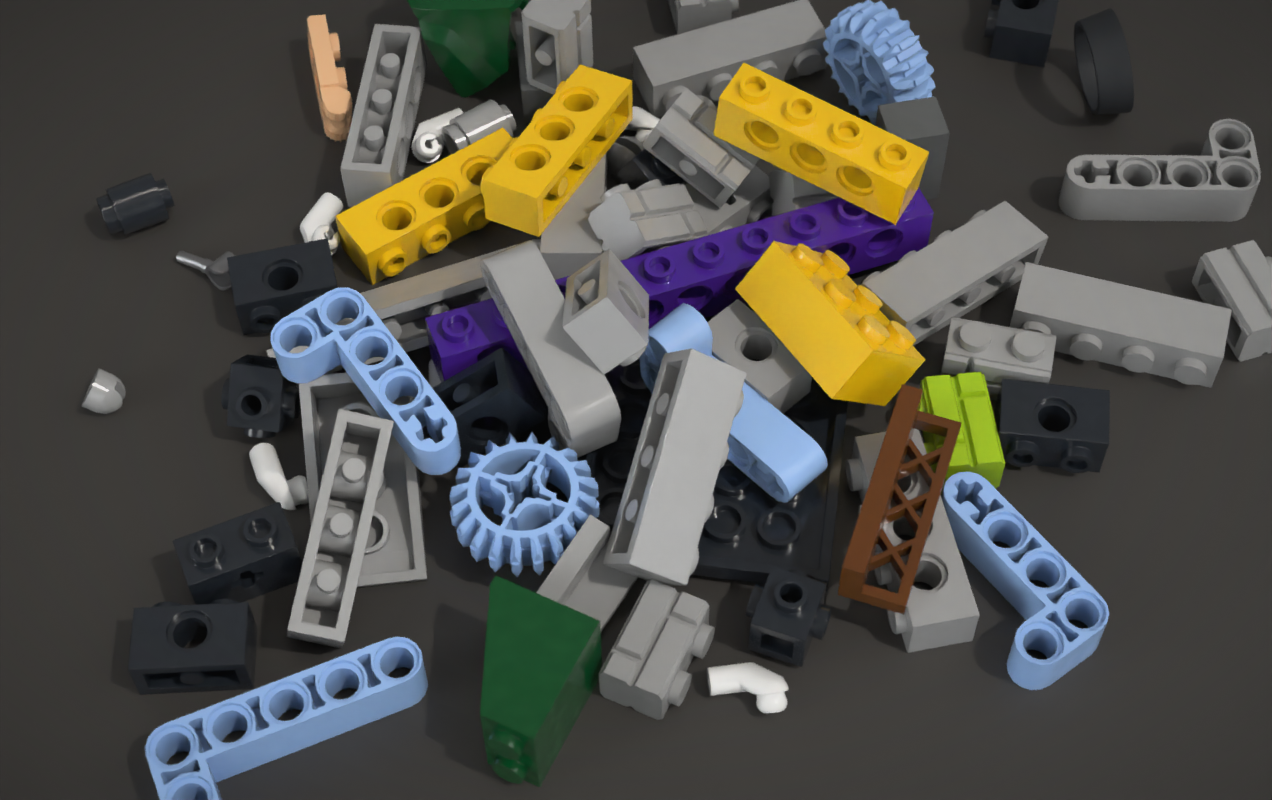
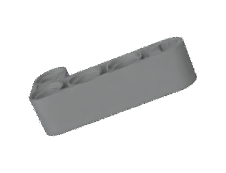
M1222 119L1213 123L1210 127L1200 156H1077L1071 159L1067 165L1058 204L1067 216L1078 220L1216 222L1240 220L1249 211L1261 180V171L1253 133L1245 123L1234 119Z
M528 240L481 259L480 268L486 286L549 408L548 426L551 436H554L559 443V451L569 447L570 450H574L577 453V458L616 442L621 423V412L617 399L605 375L563 329L565 299L536 244L532 240Z

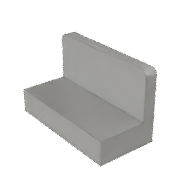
M590 514L536 593L600 620V630L602 632L638 577L603 565L611 537V530L609 526Z

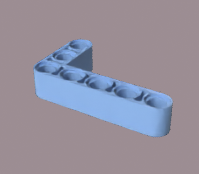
M387 638L164 723L151 733L145 746L146 758L160 800H222L217 786L219 781L415 705L424 697L428 687L420 648L408 638ZM397 668L411 669L410 673L404 677L392 678L388 676L391 671ZM353 688L357 690L349 698H333L342 689ZM288 710H302L299 716L292 720H278ZM233 731H246L244 736L236 742H222ZM190 752L186 759L179 764H166L170 757L176 753Z

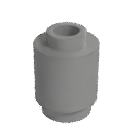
M488 100L451 119L449 126L442 129L441 133L444 144L451 155L501 128H504L513 138L516 122L506 105L502 104L499 106L494 100Z

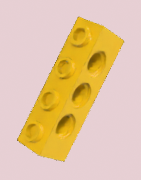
M743 63L719 97L714 136L896 225L918 190L929 151L755 67Z
M580 64L566 81H562L548 103L535 112L531 123L520 136L511 140L507 151L499 161L485 171L480 183V193L484 196L485 219L540 237L632 121V80Z
M504 128L485 136L335 216L341 247L371 285L387 277L399 274L412 263L431 253L443 250L449 243L471 231L485 227L491 221L485 219L484 196L480 193V183L485 171L499 161L513 139Z

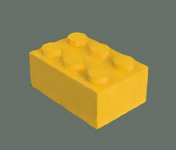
M773 241L735 290L831 399L886 406L901 389V385L905 384L926 360L913 346L916 342L915 337L903 325L893 320L890 321L879 310L883 306L881 300L868 288L862 285L857 286L847 275L850 271L849 266L838 255L829 250H825L824 253L813 251L802 243L793 246Z

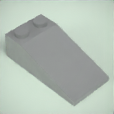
M347 372L326 374L311 382L299 383L311 525L338 409L379 417ZM402 396L397 398L393 404H409L413 401V397ZM392 433L357 588L428 580L419 469L414 465Z

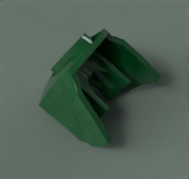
M407 0L419 21L423 40L458 95L466 98L488 87L499 76L508 71L511 62L510 49H515L517 45L511 33L512 12L517 8L523 10L528 5L529 0Z

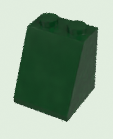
M496 575L490 584L480 706V718L488 764L491 765L492 770L497 775L509 782L521 784L524 780L540 788L599 681V672L602 668L600 620Z

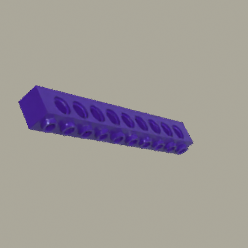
M919 187L896 225L838 197L635 256L621 262L649 294L650 329L683 303L694 307L704 318L719 314L737 299L747 306L748 303L735 288L773 241L793 246L802 243L813 251L824 253L825 250L832 251L847 263L850 268L847 275L900 260L906 253L912 250L918 252L928 246L934 212ZM569 276L555 280L564 299L567 278ZM493 298L425 318L430 355L441 383L500 348H504L528 369Z

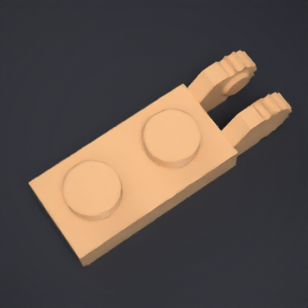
M325 15L309 16L307 18L308 51L326 137H329L330 140L333 139L335 142L346 141L352 122L351 114L353 109L351 94L347 89L345 68H336L335 61H341L338 34L329 33Z

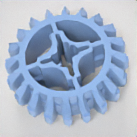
M866 0L849 6L831 20V25L825 29L827 39L823 42L824 49L829 54L825 61L832 68L831 78L835 79L840 86L839 92L845 94L849 100V106L854 105L858 109L860 116L867 115L871 123L875 125L878 105L932 97L931 91L935 88V83L930 75L934 72V69L927 62L926 56L928 51L922 49L919 43L920 35H914L910 29V22L908 20L902 21L895 8L888 9L882 1L874 3L871 0Z
M531 432L526 442L517 443V440L509 433L505 446L498 447L488 440L485 447L486 456L471 452L468 459L469 468H458L455 477L457 485L451 487L449 495L452 510H450L451 523L457 529L458 541L462 544V547L470 546L471 556L475 558L476 562L488 557L489 565L495 573L506 563L511 564V571L516 577L523 570V566L533 565V570L540 576L544 570V562L550 560L556 565L589 515L591 514L595 518L599 516V501L596 500L598 497V484L595 478H591V468L587 464V460L577 461V453L574 450H570L569 447L559 451V443L554 436L544 444H538L537 437ZM549 482L558 487L568 498V503L558 500L556 493L547 490V483ZM483 504L492 507L494 514L502 517L503 522L501 526L490 521L482 513L481 508Z

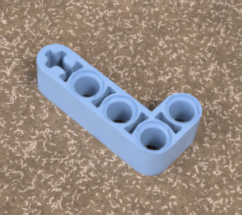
M344 287L328 291L275 324L271 332L270 342L279 369L287 380L294 383H308L342 365L378 416L394 421L392 435L420 471L429 475H442L451 471L457 465L461 457V447L457 423L453 415L366 299L357 290ZM345 318L355 319L347 325L336 324ZM309 346L303 352L289 353L295 347ZM373 357L385 358L382 362L375 365L364 364L365 361ZM402 396L415 398L406 405L393 404L397 398ZM426 425L432 439H424L422 428Z
M683 303L649 329V342L644 353L640 356V373L651 393H653L664 354L692 348L715 358L712 355L713 337L709 324L689 304ZM744 382L742 387L744 394L743 404L733 419L727 441L729 444L727 459L774 499L783 503L789 502L826 470L828 466L827 458L821 447L812 437Z
M970 471L956 473L945 482L941 498L957 547L1026 620L1017 629L1006 664L1008 674L1022 688L1029 690L1044 689L1088 658L1097 649L1108 621V605L1103 597L988 480ZM1000 541L1006 543L1011 548H1002L992 542ZM1030 580L1042 581L1049 588L1035 586ZM1068 620L1082 621L1088 628L1075 627ZM1025 650L1040 651L1047 659L1039 660L1033 658Z

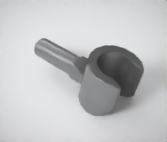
M182 250L178 252L176 256L177 262L201 270V272L208 275L211 282L219 290H226L231 287L227 257L235 256L233 253L227 251L218 259L212 261Z

